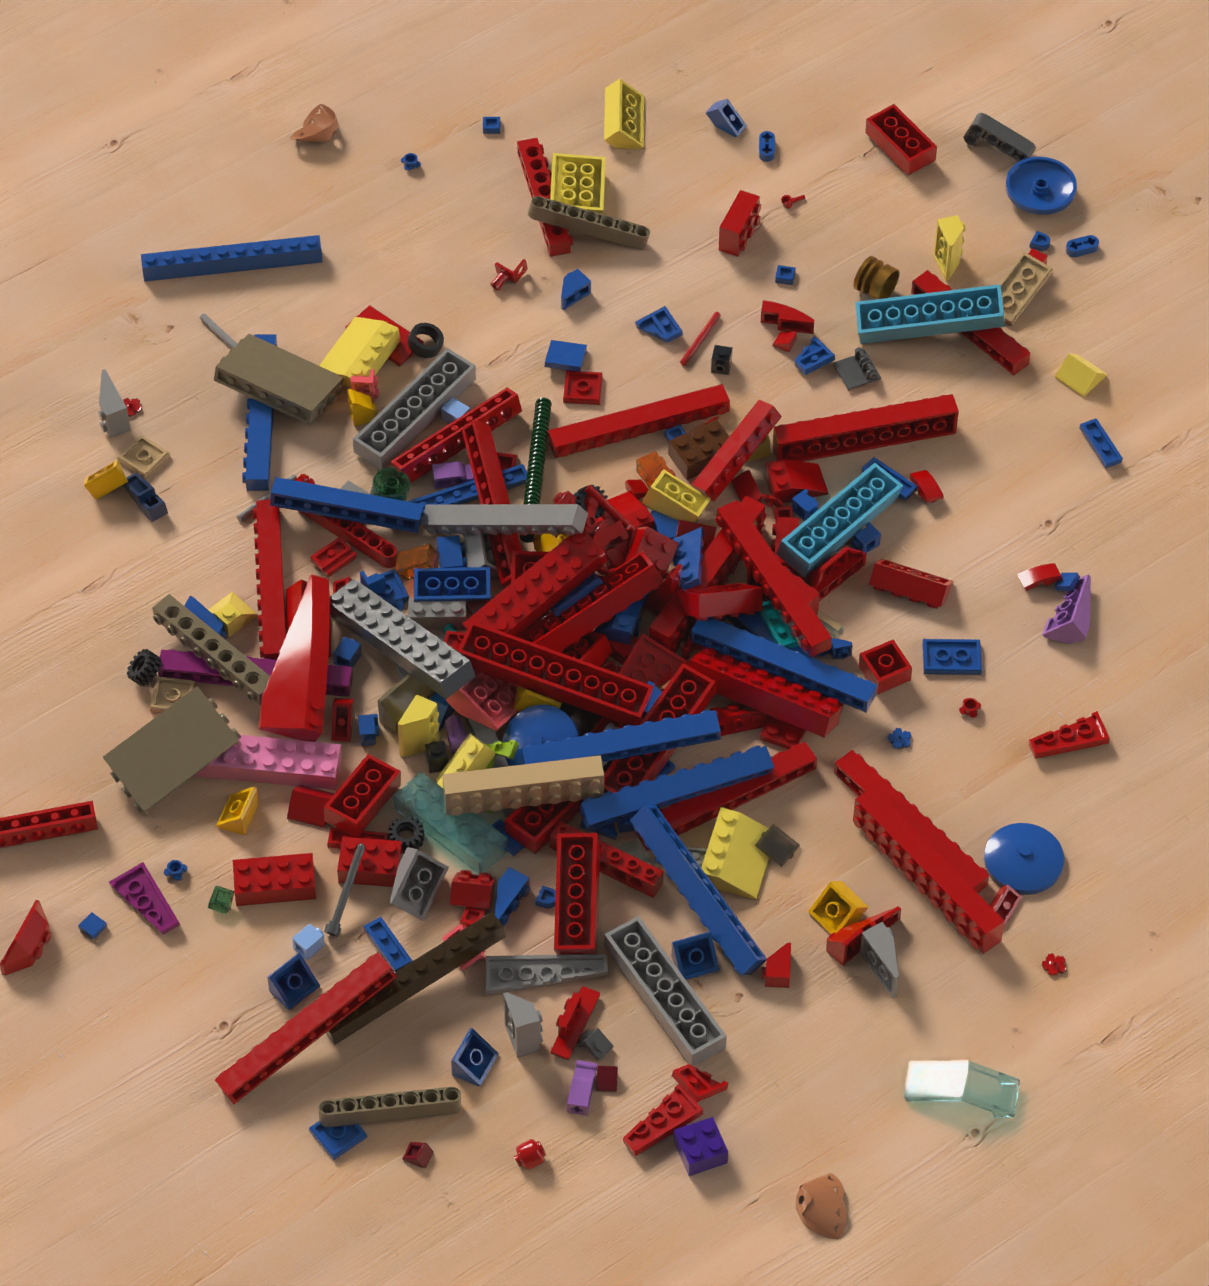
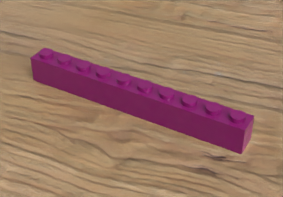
M161 649L160 658L162 665L159 667V677L196 681V683L234 686L231 681L225 680L215 668H210L203 658H198L193 651L184 652L173 649ZM246 656L271 676L277 660ZM328 665L326 695L350 697L353 681L352 667Z

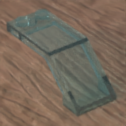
M971 1061L910 1062L904 1099L906 1102L963 1101L992 1112L994 1117H1014L1020 1080Z

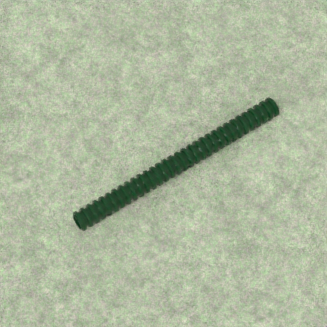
M539 398L535 403L523 504H540L552 406V402L548 398ZM520 534L519 538L523 542L531 543L536 540V534Z

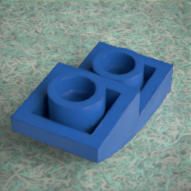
M832 638L831 649L816 656H825L831 653L833 659L847 658L852 656V642Z

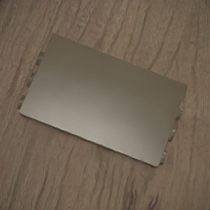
M251 334L241 339L235 348H231L229 354L226 357H222L215 368L214 381L308 425L319 414H323L329 404L331 405L334 399L341 395L344 390V377Z
M198 686L103 756V759L112 769L111 776L117 783L119 781L122 782L124 785L122 788L123 792L128 798L131 796L136 802L133 805L139 813L144 811L146 815H149L148 810L204 767L235 744L238 747L242 745L239 741L241 738L240 734L235 728L230 729L227 725L229 723L227 717L223 713L219 715L216 711V708H218L217 704L212 698L208 700Z

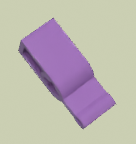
M462 462L432 464L435 489L450 488L474 480L470 464L464 465Z
M577 1060L567 1101L568 1113L588 1115L597 1063Z

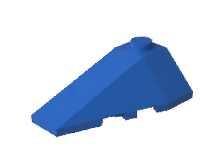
M650 592L645 594L641 600L630 604L626 610L612 616V619L597 626L594 632L605 634L608 640L630 645Z

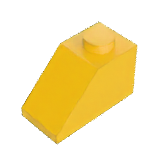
M352 389L348 390L349 413L354 427L370 423L375 418V414H378L376 404L372 403L370 396Z

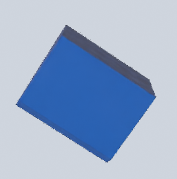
M711 932L672 942V960L685 980L720 970Z
M301 953L296 954L268 976L269 991L288 1010L320 987L319 982Z
M470 1028L451 1060L452 1075L476 1086H481L499 1053L473 1028Z

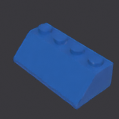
M490 567L414 568V601L490 600L491 598Z

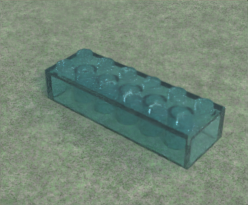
M421 771L394 795V807L398 812L406 815L407 819L410 816H413V820L419 819V823L422 822L425 833L478 874L486 872L508 851V838L476 813L447 816L443 788Z

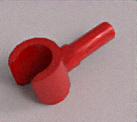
M784 195L781 201L784 203L785 208L790 209L792 203L805 199V195L791 198L790 195Z

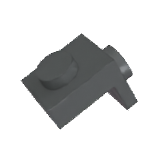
M599 1028L586 1030L580 1036L582 1039L577 1043L580 1047L585 1046L597 1061L601 1060L614 1047Z

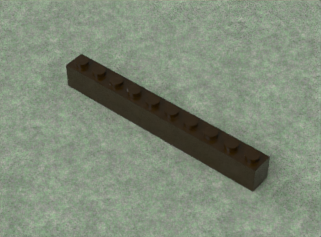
M490 912L395 972L397 978L326 1032L334 1045L341 1042L504 939L506 935L503 925L495 914Z

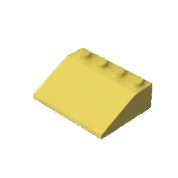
M553 153L550 199L603 214L606 157Z
M354 317L319 366L344 377L343 385L351 389V376L370 377L371 369H375L376 376L401 341L399 328L380 320Z
M721 807L701 868L717 890L756 900L772 851L771 849L774 845V842H770L768 838H771V836L774 838L773 834H775L776 838L777 833L740 812ZM766 843H767V844H769V847H770V848H768V846H767V848H764L765 845H762V844H766Z

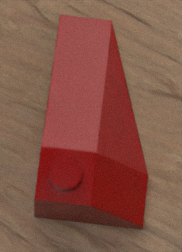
M680 563L666 573L665 577L662 578L664 582L660 584L659 588L653 590L647 598L645 607L656 616L660 614L679 588L682 565Z
M899 906L844 927L837 933H832L827 938L826 951L844 966L860 953L862 932L881 922L890 928L900 920L901 908Z

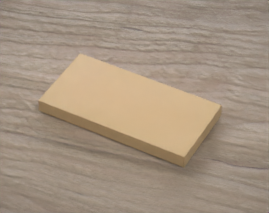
M1024 251L999 283L1002 290L1005 322L1013 326L1053 272V268Z

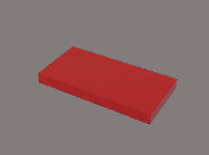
M370 305L357 316L384 321L399 328L401 341L388 359L400 367L414 355L408 346L410 334L408 330ZM416 336L417 340L424 345V341Z

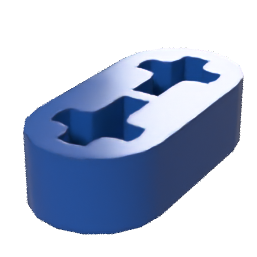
M764 131L759 136V158L762 161L768 162L773 160L775 156V135L770 131Z
M1088 235L1069 240L1066 245V253L1070 257L1094 253L1098 250L1099 239L1096 236Z

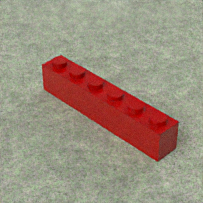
M758 400L691 485L715 502L782 416L777 409L769 403Z

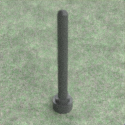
M362 843L357 846L332 921H329V924H326L324 929L325 933L335 937L340 935L341 924L339 923L365 850V845Z

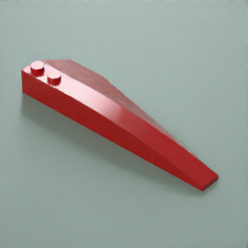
M311 574L279 652L278 659L273 667L272 674L267 682L266 689L263 692L259 729L300 741L316 742L323 731L329 655L330 592L329 579Z

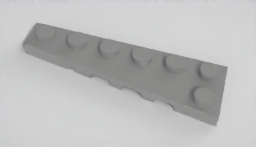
M607 954L486 956V995L608 976Z

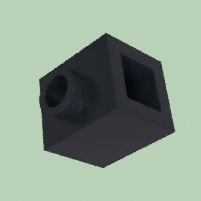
M714 346L711 359L712 373L729 375L733 347Z
M434 741L425 744V757L429 773L442 771L448 763L444 741Z

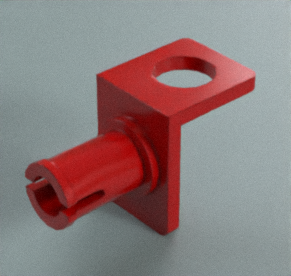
M523 259L514 271L496 262L495 268L498 275L490 285L499 291L507 280L516 284L528 269L526 260Z

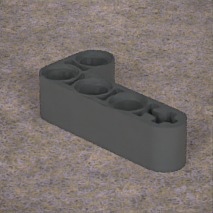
M978 113L963 137L964 141L972 146L977 145L980 139L1018 162L1032 157L1036 149L1033 142L985 113Z

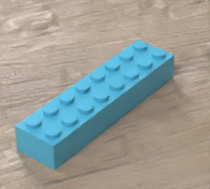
M1001 284L856 302L860 344L1005 327Z
M874 463L781 541L776 554L805 578L850 540L858 530L863 529L866 523L871 522L895 502L903 485Z

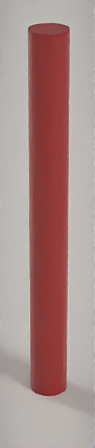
M715 312L681 359V365H687L721 317L719 312Z

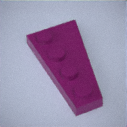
M144 862L109 881L110 886L162 935L180 926L178 919Z

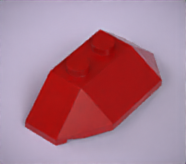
M844 547L828 557L810 573V587L815 588L820 594L819 602L865 566V552Z
M35 900L27 917L0 962L2 975L6 976L33 966L36 959L38 960L41 957L42 948L45 943L50 941L52 933L39 900Z

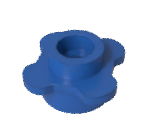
M408 153L401 158V163L404 164L405 170L409 171L421 166L418 156L414 153Z
M172 860L168 863L167 869L164 870V875L179 881L182 879V874L187 871V866L179 860Z

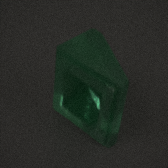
M216 885L208 908L226 914L231 910L234 891Z

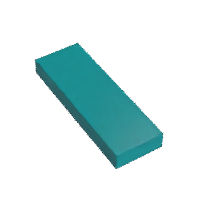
M772 600L762 603V611L757 612L774 642L788 649L798 646V641L793 636L788 623H784L779 610L773 607Z

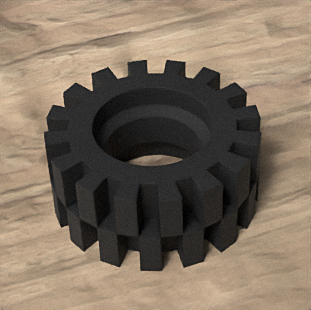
M142 649L141 652L137 653V656L133 657L134 660L130 661L131 665L127 668L129 670L127 671V677L144 687L149 685V681H153V677H157L156 673L160 671L159 667L162 665V660L150 650Z
M403 815V819L400 816L397 817V822L393 820L391 822L392 825H389V840L402 841L403 854L407 847L419 850V846L422 847L425 839L422 822L419 823L417 818L413 820V816L407 819L406 815ZM409 830L414 833V836L403 839L399 837V833Z

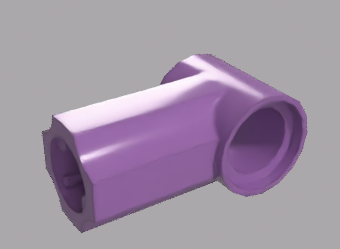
M456 715L450 716L445 720L452 755L468 736L465 733L461 717Z

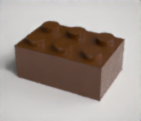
M716 419L670 440L668 455L686 480H689L702 472L729 438V435Z

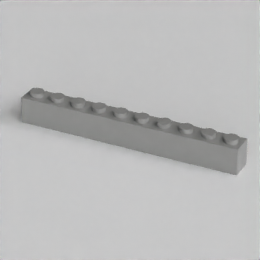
M578 504L426 505L420 525L426 529L427 533L432 535L437 533H444L446 535H451L452 533L466 535L467 533L482 535V533L497 535V533L512 535V533L521 535L582 534L588 512Z

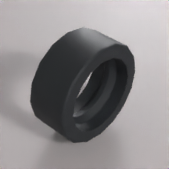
M430 323L415 325L408 337L410 350L422 358L436 356L444 343V336L441 330ZM416 335H428L435 341L436 345L425 346L417 340Z

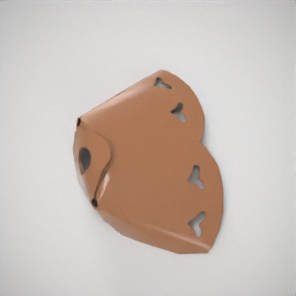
M319 104L306 117L303 128L297 130L290 139L307 142H328L339 127L335 112L328 106Z
M829 1173L800 1185L796 1196V1210L802 1222L810 1230L831 1239H838L841 1236L847 1220L846 1209L842 1203L844 1189L841 1181L835 1175ZM804 1196V1202L800 1204V1197ZM838 1209L840 1210V1211H839L840 1217H839L837 1214H835ZM839 1225V1227L836 1229L837 1232L835 1233L833 1227Z

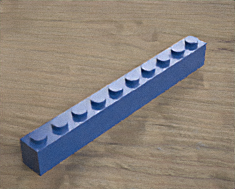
M320 235L147 253L141 254L143 278L144 282L322 263Z
M254 334L255 337L277 346L276 334ZM250 398L247 399V410H250V413H246V424H249V428H245V439H248V443H244V453L247 454V457L243 458V468L246 469V472L242 473V482L246 483L247 491H269L274 408Z
M712 616L707 617V620H697L691 630V642L713 648L724 655H731L738 661L748 662L755 668L765 669L772 675L782 676L789 682L801 684L806 689L818 691L821 695L835 698L838 702L867 713L876 696L877 684L870 680L859 678L853 673H847L835 666L822 663L818 659L810 658L798 651L785 648L781 644L773 643L764 637L753 635L747 630H741L729 623L716 620Z
M705 710L700 714H685L679 718H664L658 722L648 721L637 726L627 725L621 729H607L600 733L590 732L580 737L569 736L564 740H549L538 745L529 744L526 747H522L525 764L600 755L602 762L721 740V732L716 710Z
M754 746L747 752L742 753L738 751L725 759L718 757L709 764L699 763L693 769L687 770L683 768L676 771L673 775L668 776V774H664L651 782L650 780H644L635 787L625 786L619 792L613 793L609 791L596 799L594 797L583 800L579 808L586 829L588 831L633 817L645 805H656L657 808H661L770 774L774 769V765L766 746Z
M645 805L630 820L635 832L641 835L645 841V846L654 853L656 861L667 871V876L677 885L679 893L685 896L689 902V907L698 914L700 922L712 933L713 940L721 946L723 954L734 964L735 971L741 975H752L766 962V956L657 806Z

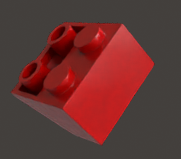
M460 870V872L455 874L451 882L450 905L490 909L496 877L486 872H481L478 875L472 874L469 870Z

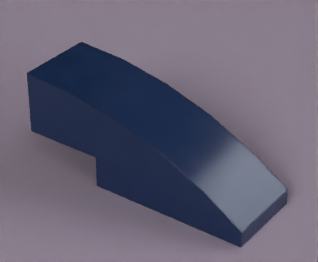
M136 472L127 477L128 482L123 485L124 488L152 522L168 514L165 502L155 493L154 487Z

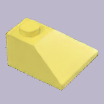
M233 592L209 609L213 615L224 623V629L228 637H231L258 616L253 609Z

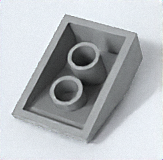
M103 369L101 373L100 410L98 414L102 421L100 422L102 431L104 433L107 432L109 438L130 431L127 407L106 369Z
M407 847L398 865L390 904L423 921L449 867L418 849Z
M881 922L862 932L860 954L892 998H895L897 996L899 973L894 934L889 927H886Z

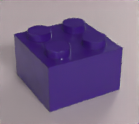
M713 1117L674 1130V1144L688 1176L728 1163V1150Z

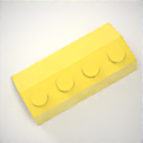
M618 79L605 88L604 141L616 149H642L644 147V95L623 80Z

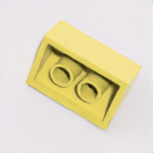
M958 215L937 220L934 257L945 281L951 278L960 263V256L963 254L961 247L964 243L963 232H965V225L963 221H960Z
M663 469L648 490L642 503L649 509L676 519L678 522L679 520L696 523L711 499Z
M419 695L414 697L398 722L401 757L404 758L425 752V744L439 741L440 723H438L439 712L437 703Z
M469 733L435 781L443 788L442 774L485 769L496 752L472 733Z

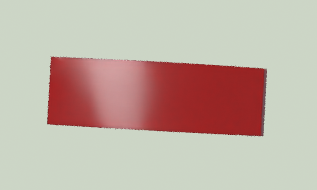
M763 300L760 323L777 324L780 331L814 334L815 320L790 306Z

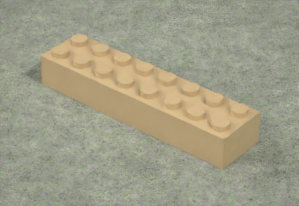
M601 755L442 774L447 816L480 813L481 811L490 810L498 811L506 808L517 809L523 806H539L540 804L548 803L557 804L565 801L575 802L590 797L596 799L604 794V772Z

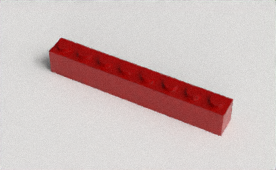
M927 270L912 281L911 293L917 295L950 291L952 289L949 285L939 280L935 274ZM1001 327L960 332L1013 376L1029 365L1031 355L1029 350L1005 333Z

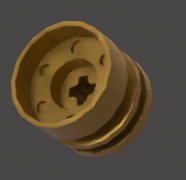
M869 256L860 266L855 276L853 287L863 294L869 293L870 298L874 300L889 298L898 283L899 269L889 264L884 265L882 260Z

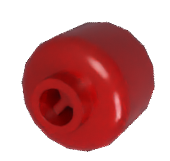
M529 1139L516 1147L517 1155L514 1158L519 1167L524 1166L525 1169L531 1170L544 1163L546 1152L540 1141L536 1142L534 1139Z

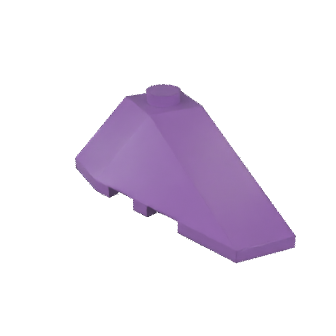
M1089 574L1078 580L1073 591L1065 593L1063 596L1065 601L1055 609L1056 615L1054 618H1049L1046 622L1042 634L1045 638L1072 644L1077 641L1081 642L1087 637L1090 627L1091 576Z

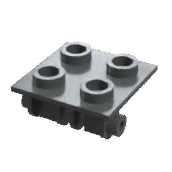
M861 347L855 349L854 356L833 362L848 390L881 379L868 354Z

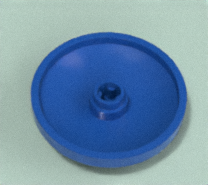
M1030 157L1019 161L1009 170L1005 188L1009 199L1018 208L1033 214L1047 215L1062 211L1072 203L1076 195L1077 182L1073 172L1062 162L1048 157Z
M535 705L522 710L510 721L504 733L503 742L515 740L520 743L514 759L506 758L508 765H524L522 747H526L529 744L538 745L549 740L559 741L569 736L580 737L576 724L569 715L554 706Z
M1014 823L1000 828L990 837L985 848L984 864L988 875L998 886L1003 887L1008 884L1018 894L1030 895L1043 892L1057 882L1063 870L1064 853L1057 838L1048 830L1030 823Z

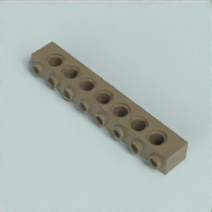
M170 594L152 607L153 619L158 625H163L170 635H175L185 647L191 648L198 658H203L210 668H215L225 680L231 681L237 690H242L250 701H255L261 706L262 695L270 677L266 672Z

